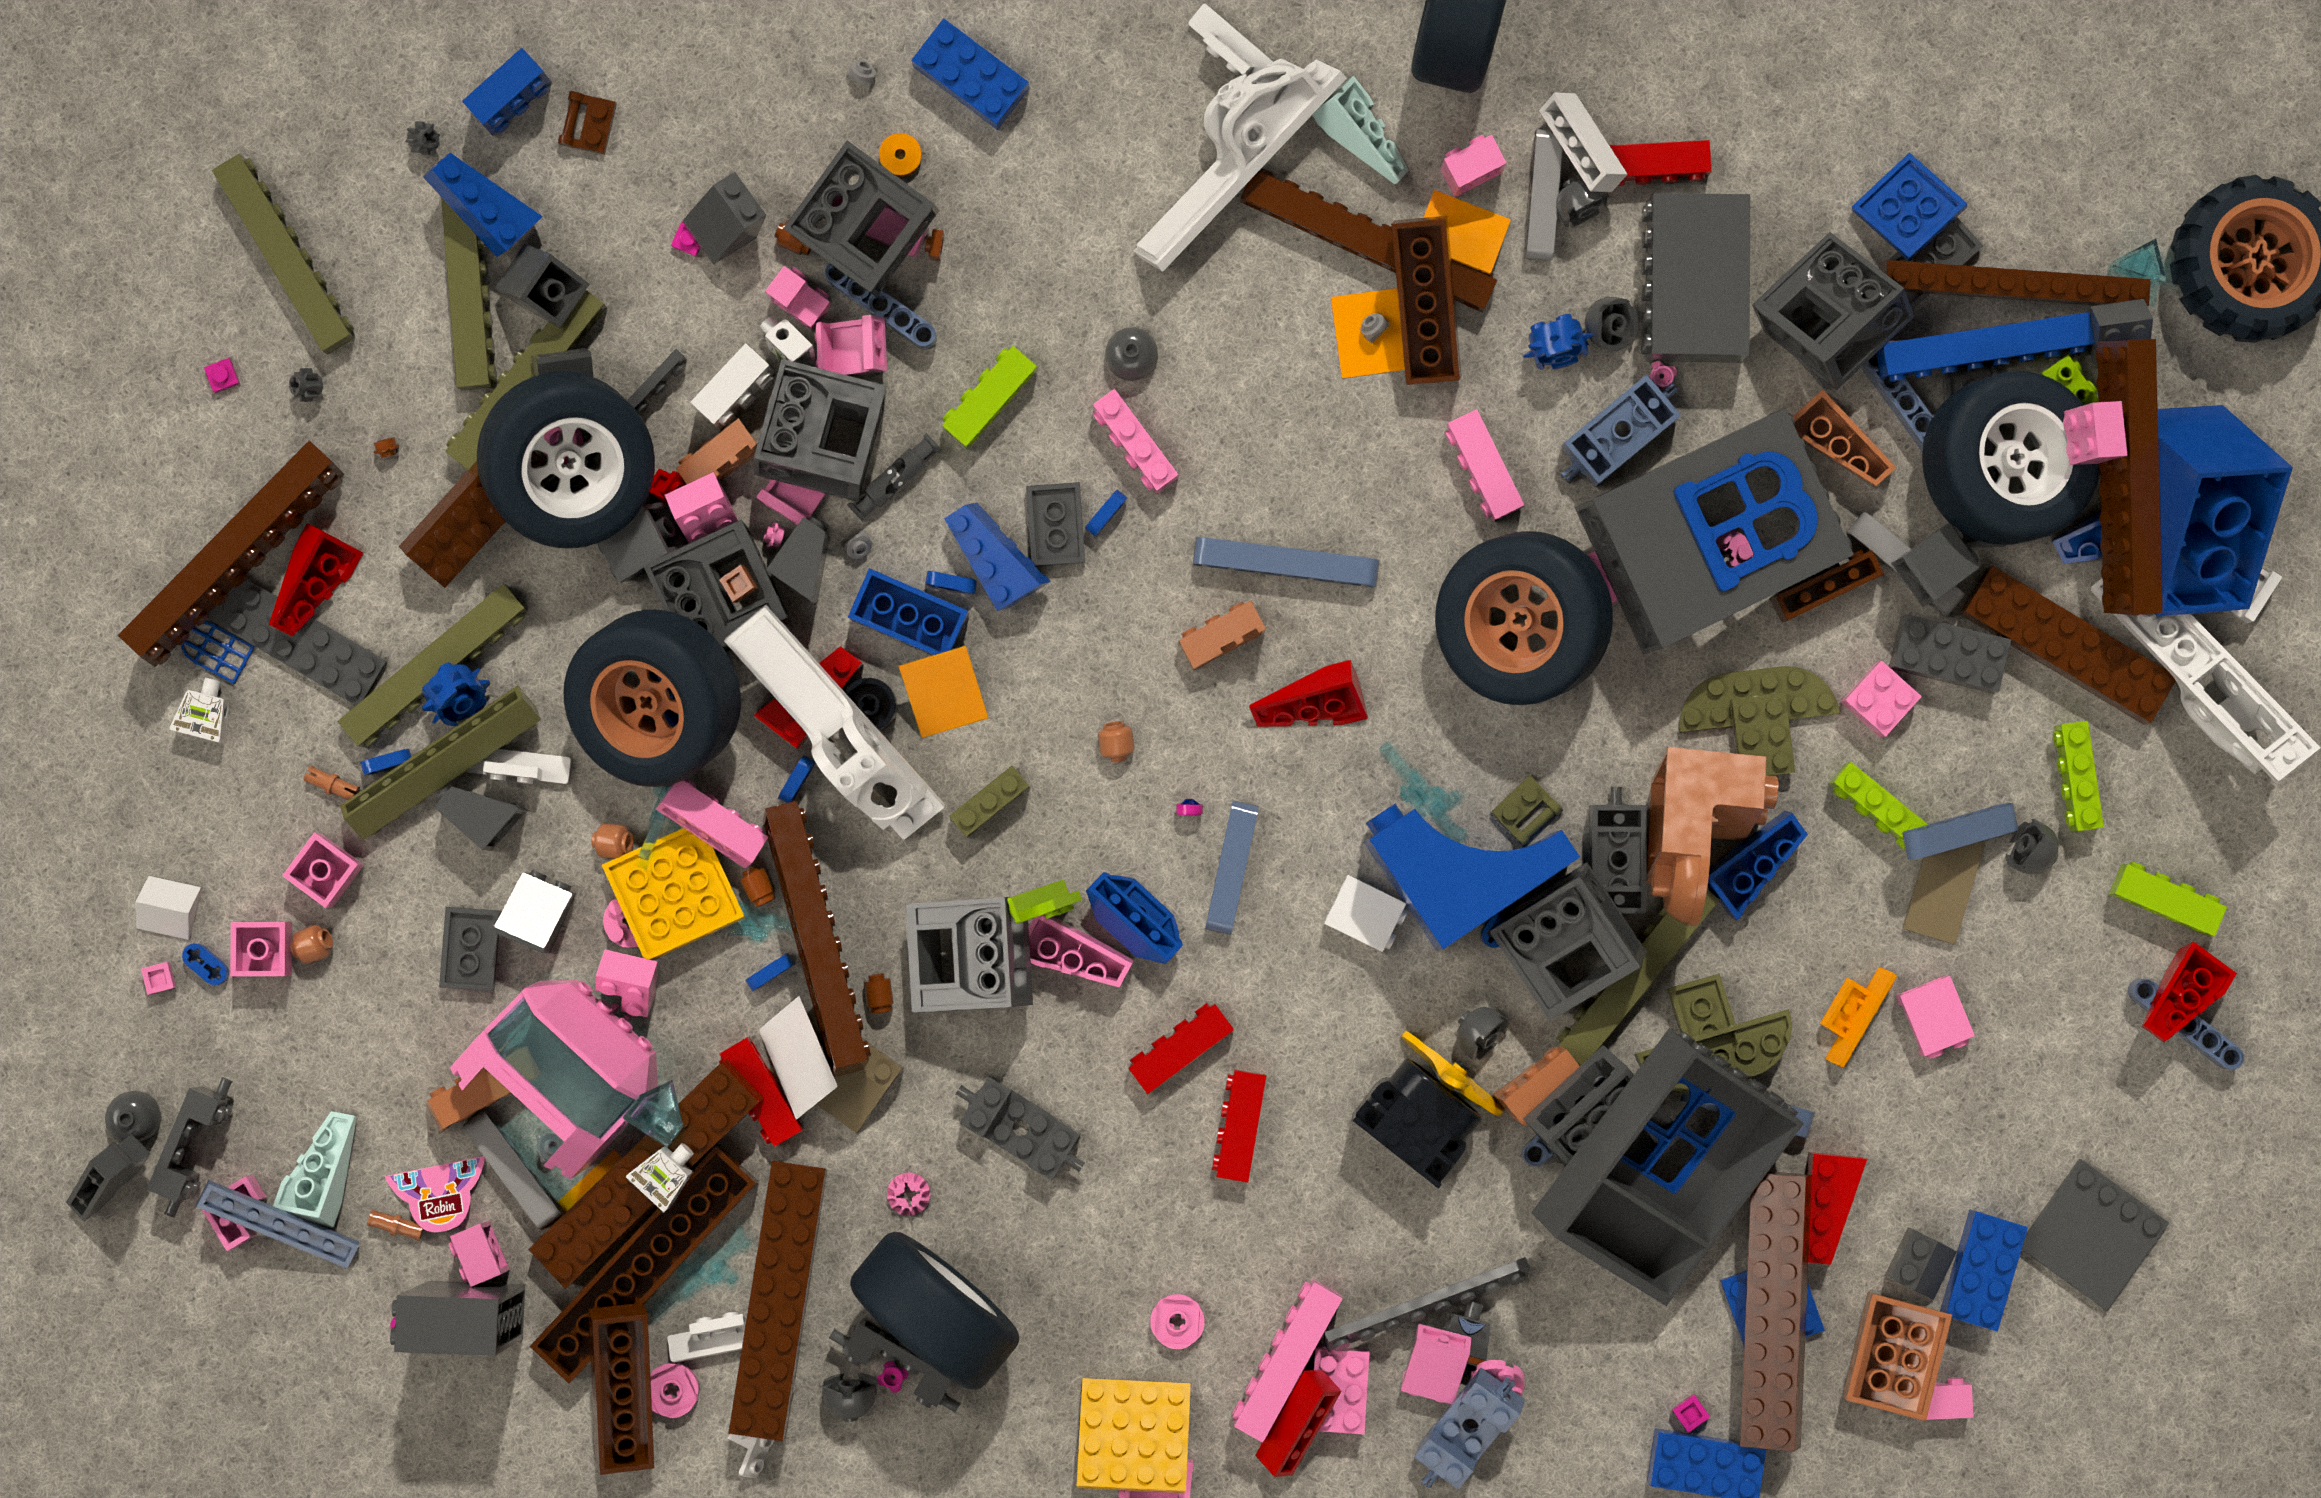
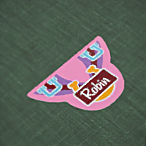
M482 1156L385 1176V1179L395 1194L403 1201L409 1203L410 1212L421 1228L429 1232H443L459 1226L465 1219L470 1206V1190L475 1186L481 1175L485 1157Z

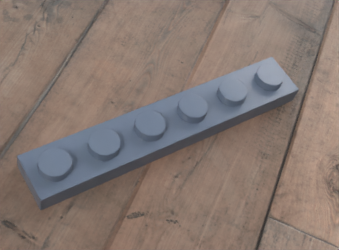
M208 1180L196 1203L197 1208L344 1268H348L359 1247V1241L211 1180Z

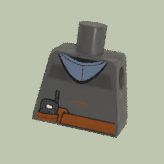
M1471 1301L1467 1303L1464 1315L1455 1312L1451 1313L1443 1330L1471 1337L1470 1355L1467 1364L1477 1366L1487 1361L1490 1324L1479 1320L1483 1304Z

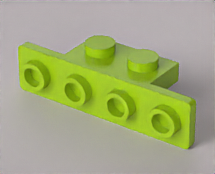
M1060 880L1007 898L1011 916L1016 924L1042 915L1049 919L1074 909L1073 904L1082 901L1079 890L1069 893L1065 881Z

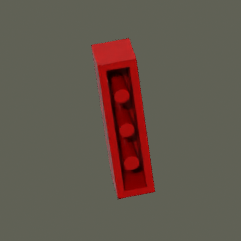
M1710 140L1609 145L1627 172V176L1618 186L1625 185V181H1635L1636 185L1651 184L1652 180L1662 179V183L1666 184L1676 183L1678 178H1689V182H1701L1712 172Z
M1205 1003L1195 1011L1197 1017L1190 1022L1185 1018L1173 1027L1175 1031L1173 1035L1169 1038L1162 1035L1151 1044L1154 1049L1146 1055L1141 1051L1129 1060L1132 1065L1128 1069L1147 1094L1234 1030L1215 1003L1212 1006Z
M750 1036L719 1053L722 1058L719 1060V1064L727 1059L763 1096L764 1099L749 1115L753 1121L758 1119L763 1128L760 1130V1133L767 1144L772 1143L775 1147L804 1130L799 1119L796 1120L789 1102Z
M1234 1069L1233 1075L1228 1074L1225 1090L1230 1091L1229 1102L1223 1101L1221 1117H1225L1226 1120L1224 1128L1219 1127L1216 1141L1217 1144H1221L1220 1155L1214 1154L1212 1170L1217 1171L1216 1177L1249 1182L1267 1077L1265 1074Z
M1323 1370L1304 1371L1299 1376L1296 1386L1288 1396L1285 1405L1263 1443L1261 1442V1446L1255 1455L1274 1477L1293 1476L1342 1392Z

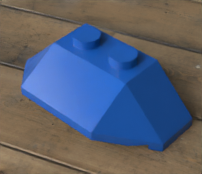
M1103 872L1086 890L1096 921L1135 957L1166 964L1183 946L1179 938L1175 916L1134 878L1110 875V873Z

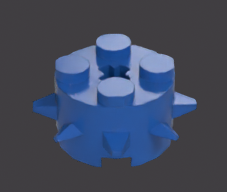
M1571 314L1560 315L1556 318V321L1547 324L1545 322L1536 323L1530 327L1531 333L1528 337L1530 342L1528 347L1531 351L1524 354L1523 358L1534 357L1536 366L1540 370L1545 368L1544 365H1552L1553 370L1567 367L1578 362L1577 356L1581 354L1583 356L1588 355L1587 346L1589 344L1586 340L1592 337L1593 333H1583L1580 321L1572 319Z
M451 662L442 664L439 667L438 672L422 688V693L427 701L422 706V710L436 713L432 721L433 723L440 719L441 722L448 726H458L457 721L467 717L470 718L485 707L487 700L484 697L490 681L478 680L477 676L480 668L472 672L466 665H453Z

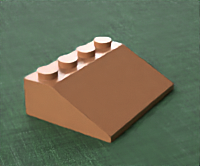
M1867 1292L1842 1397L1847 1401L1926 1421L1952 1314Z

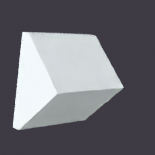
M148 876L135 902L136 928L190 940L202 887Z

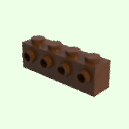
M1861 549L1853 553L1854 555L1848 558V562L1842 565L1836 563L1824 569L1825 573L1817 577L1814 574L1800 581L1801 584L1794 588L1790 586L1777 592V596L1770 600L1781 622L1784 623L1884 575L1873 550L1864 554Z

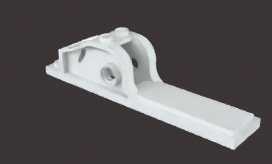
M1278 59L1267 64V67L1248 76L1244 74L1223 85L1207 106L1204 114L1206 133L1217 149L1215 163L1137 243L1138 247L1134 250L1137 256L1163 272L1347 79L1340 70L1319 60H1315L1308 64L1305 69H1302L1286 60ZM1256 82H1265L1264 84H1255Z
M2100 579L2091 587V591L2101 602L2103 579ZM2114 614L2174 677L2181 690L2180 699L2182 705L2192 720L2216 745L2225 752L2230 753L2252 773L2256 774L2263 769L2278 785L2320 751L2321 747L2191 614L2170 616ZM2211 672L2216 685L2227 698L2219 705L2212 700L2204 691L2205 688L2199 683ZM2244 731H2264L2268 735L2271 745L2263 749L2251 736L2248 737Z
M767 605L762 607L725 638L724 642L804 729L812 743V756L823 774L849 802L862 810L880 828L884 830L890 825L905 840L944 808L945 804ZM841 727H843L851 744L858 751L848 760L835 747V743L830 738ZM882 782L885 785L893 786L897 790L893 806L883 796L880 797L873 789L874 784Z

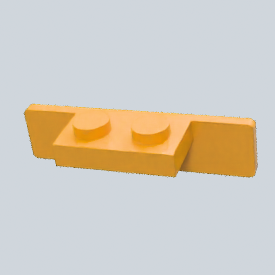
M1879 967L1867 988H1864L1852 979L1846 978L1820 1022L1822 1026L1838 1035L1825 1058L1827 1061L1843 1068L1847 1061L1850 1060L1852 1052L1864 1036L1869 1023L1878 1012L1879 1006L1886 994L1891 990L1893 982L1897 977L1896 974Z

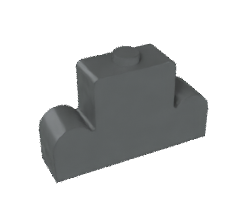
M132 1134L118 1145L112 1143L90 1160L66 1203L85 1222L113 1198L114 1192L140 1172L151 1153Z

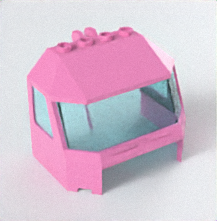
M577 979L538 981L524 988L469 1045L450 1069L453 1075L457 1077L460 1075L462 1079L459 1082L461 1090H464L483 1068L490 1072L564 1141L543 1166L551 1170L556 1166L562 1169L561 1174L572 1179L595 1162L658 1091L656 1052L652 1049L653 1046L649 1040L643 1036L639 1037L632 1031L633 1027L629 1023L632 1017L626 1014L619 1019L615 1013L620 1006L616 1003L610 1006L605 1000L597 999L592 994L593 990L587 983L579 982Z

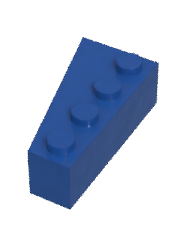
M452 153L447 154L423 176L496 257L506 252L543 217Z
M977 502L964 505L944 518L997 611L1010 608L1051 582L1046 575L1041 574L1029 557L1026 558L1016 547L1017 544L1000 530V526Z

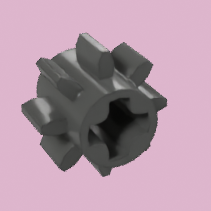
M416 121L415 128H407L408 133L405 142L412 147L411 152L430 155V149L438 148L437 144L440 134L433 129L434 124Z
M300 368L299 372H294V375L291 376L289 389L294 397H299L300 402H312L313 398H318V395L321 394L323 381L318 373H313L312 368Z

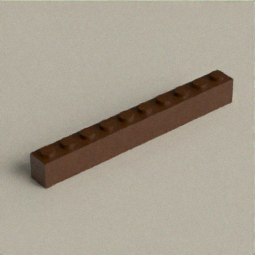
M1261 168L1247 183L1240 203L1396 273L1391 226L1382 224V226L1372 223V218L1362 213L1352 214L1347 211L1348 207L1338 202L1330 204L1323 200L1324 197L1314 191L1306 193L1300 190V186L1290 180L1282 182L1275 178L1274 173ZM1451 260L1455 301L1483 313L1497 283V279L1493 278L1494 274L1477 271L1467 265Z
M1893 260L1879 263V269L1901 285L1905 292L2094 306L2144 299L2147 306H2149L2151 279Z

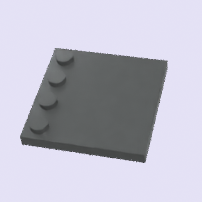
M2078 1159L2027 1231L2022 1250L2107 1311L2169 1222L2085 1161Z

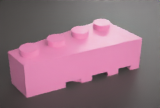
M1045 915L1033 918L1029 926L1031 964L1120 987L1134 962V959L1055 916L1046 919Z

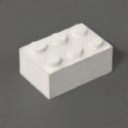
M745 343L690 403L711 424L721 431L723 427L726 428L737 420L735 415L741 408L746 410L754 402L755 397L753 395L760 388L765 390L774 379L771 376L774 374V371L766 361Z

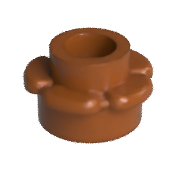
M395 437L374 442L376 450L373 452L374 454L380 453L381 458L396 454L395 449L399 447V444H396Z

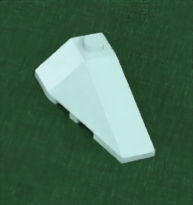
M1352 76L1337 88L1312 116L1318 126L1328 136L1393 184H1396L1409 170L1395 143L1391 140L1386 141L1383 131L1385 127L1383 120H1375L1369 108L1374 105L1372 99L1357 79Z
M330 1112L313 1136V1143L307 1152L299 1156L297 1159L298 1164L290 1176L286 1175L281 1182L273 1204L274 1207L315 1224L334 1227L343 1200L357 1120L356 1116Z

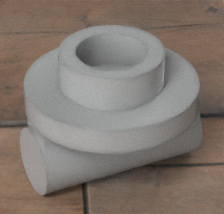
M860 60L850 65L846 77L870 89L875 80L876 70L869 62Z
M1375 313L1368 315L1363 320L1360 330L1365 339L1372 344L1388 328L1390 323L1381 314Z
M862 530L841 546L849 557L860 559L870 552L872 543L864 530Z
M550 1133L536 1135L540 1162L548 1161L561 1146L560 1140L556 1135Z

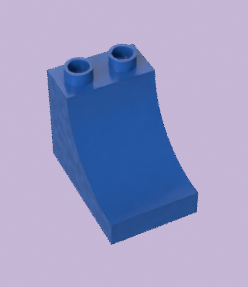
M2223 405L2158 409L2162 613L2155 615L2170 616L2250 609L2293 467Z
M1396 803L1366 822L1373 836L1364 841V844L1398 895L1406 903L1407 908L1435 949H1445L1580 858L1562 830L1552 832L1527 847L1508 851H1491L1472 848L1444 836L1427 823L1416 809L1403 815Z

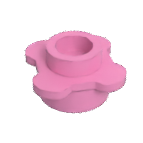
M1655 361L1652 363L1653 369L1649 377L1656 386L1663 390L1673 382L1677 370L1674 366L1668 367L1663 365L1661 361ZM1661 373L1664 374L1662 379L1659 377Z
M776 522L772 523L771 527H766L763 541L767 542L766 548L768 549L772 547L779 548L783 539L784 528L779 527Z

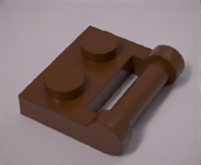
M569 91L568 100L570 103L563 133L559 135L558 144L605 155L617 103ZM580 104H585L588 106L580 140L574 139L572 137Z

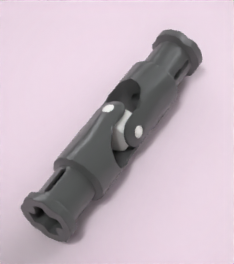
M927 433L923 436L924 439L913 449L909 448L881 475L873 480L864 489V493L860 496L858 502L854 501L847 504L862 522L866 520L865 517L877 506L881 507L897 490L925 467V462L936 452L940 453L942 451ZM904 468L903 473L899 475L897 472Z

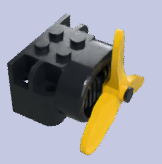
M1404 1031L1401 1035L1402 1039L1429 1063L1438 1073L1441 1080L1439 1081L1413 1060L1405 1059L1391 1077L1382 1078L1373 1086L1352 1113V1121L1439 1189L1442 1185L1441 1181L1451 1168L1455 1167L1456 1162L1463 1155L1466 1149L1465 1141L1482 1120L1481 1115L1453 1090L1456 1089L1472 1102L1500 1117L1505 1110L1497 1100L1466 1075L1470 1068L1462 1061L1457 1059L1452 1065L1411 1033Z

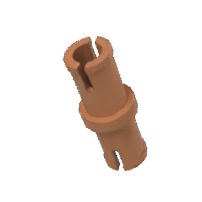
M310 766L307 769L310 774L305 773L304 775L305 782L324 789V792L329 795L334 793L349 800L360 792L359 786L340 779V776L335 773L330 775L314 766Z
M374 1209L371 1210L367 1226L388 1231L392 1236L399 1234L416 1239L417 1241H420L424 1230L416 1222L403 1219L402 1215L396 1214L392 1216L375 1211Z

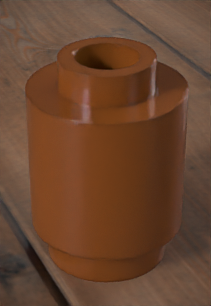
M780 223L774 238L778 239L777 245L799 255L803 253L808 256L811 249L783 229L786 223Z
M754 866L742 873L744 878L740 882L751 903L754 902L757 908L776 899L773 893L775 889L764 868L759 870L757 866Z
M884 973L868 975L869 980L864 981L866 1004L867 1007H870V1013L876 1014L892 1011L891 1004H894L890 978H885Z

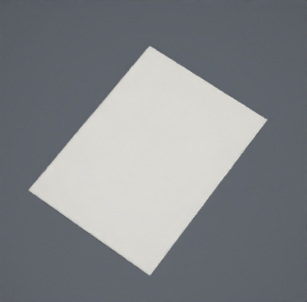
M798 996L759 1029L796 1120L838 1087L800 996Z

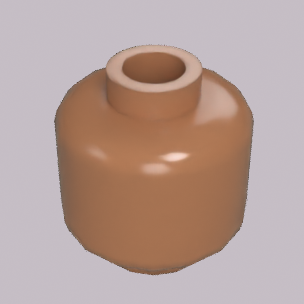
M1123 721L1106 723L1098 733L1100 753L1103 757L1111 758V762L1127 760V755L1133 753L1135 749L1133 732Z
M605 823L600 825L597 832L593 833L591 844L599 857L616 859L632 851L634 838L626 826Z
M312 925L293 935L290 949L296 959L305 964H311L326 958L330 954L333 947V939L327 929L318 925Z

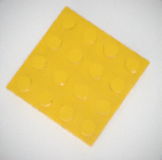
M685 828L602 864L603 870L644 959H657L745 918L713 847Z
M1082 1378L1077 1488L1186 1493L1191 1383Z

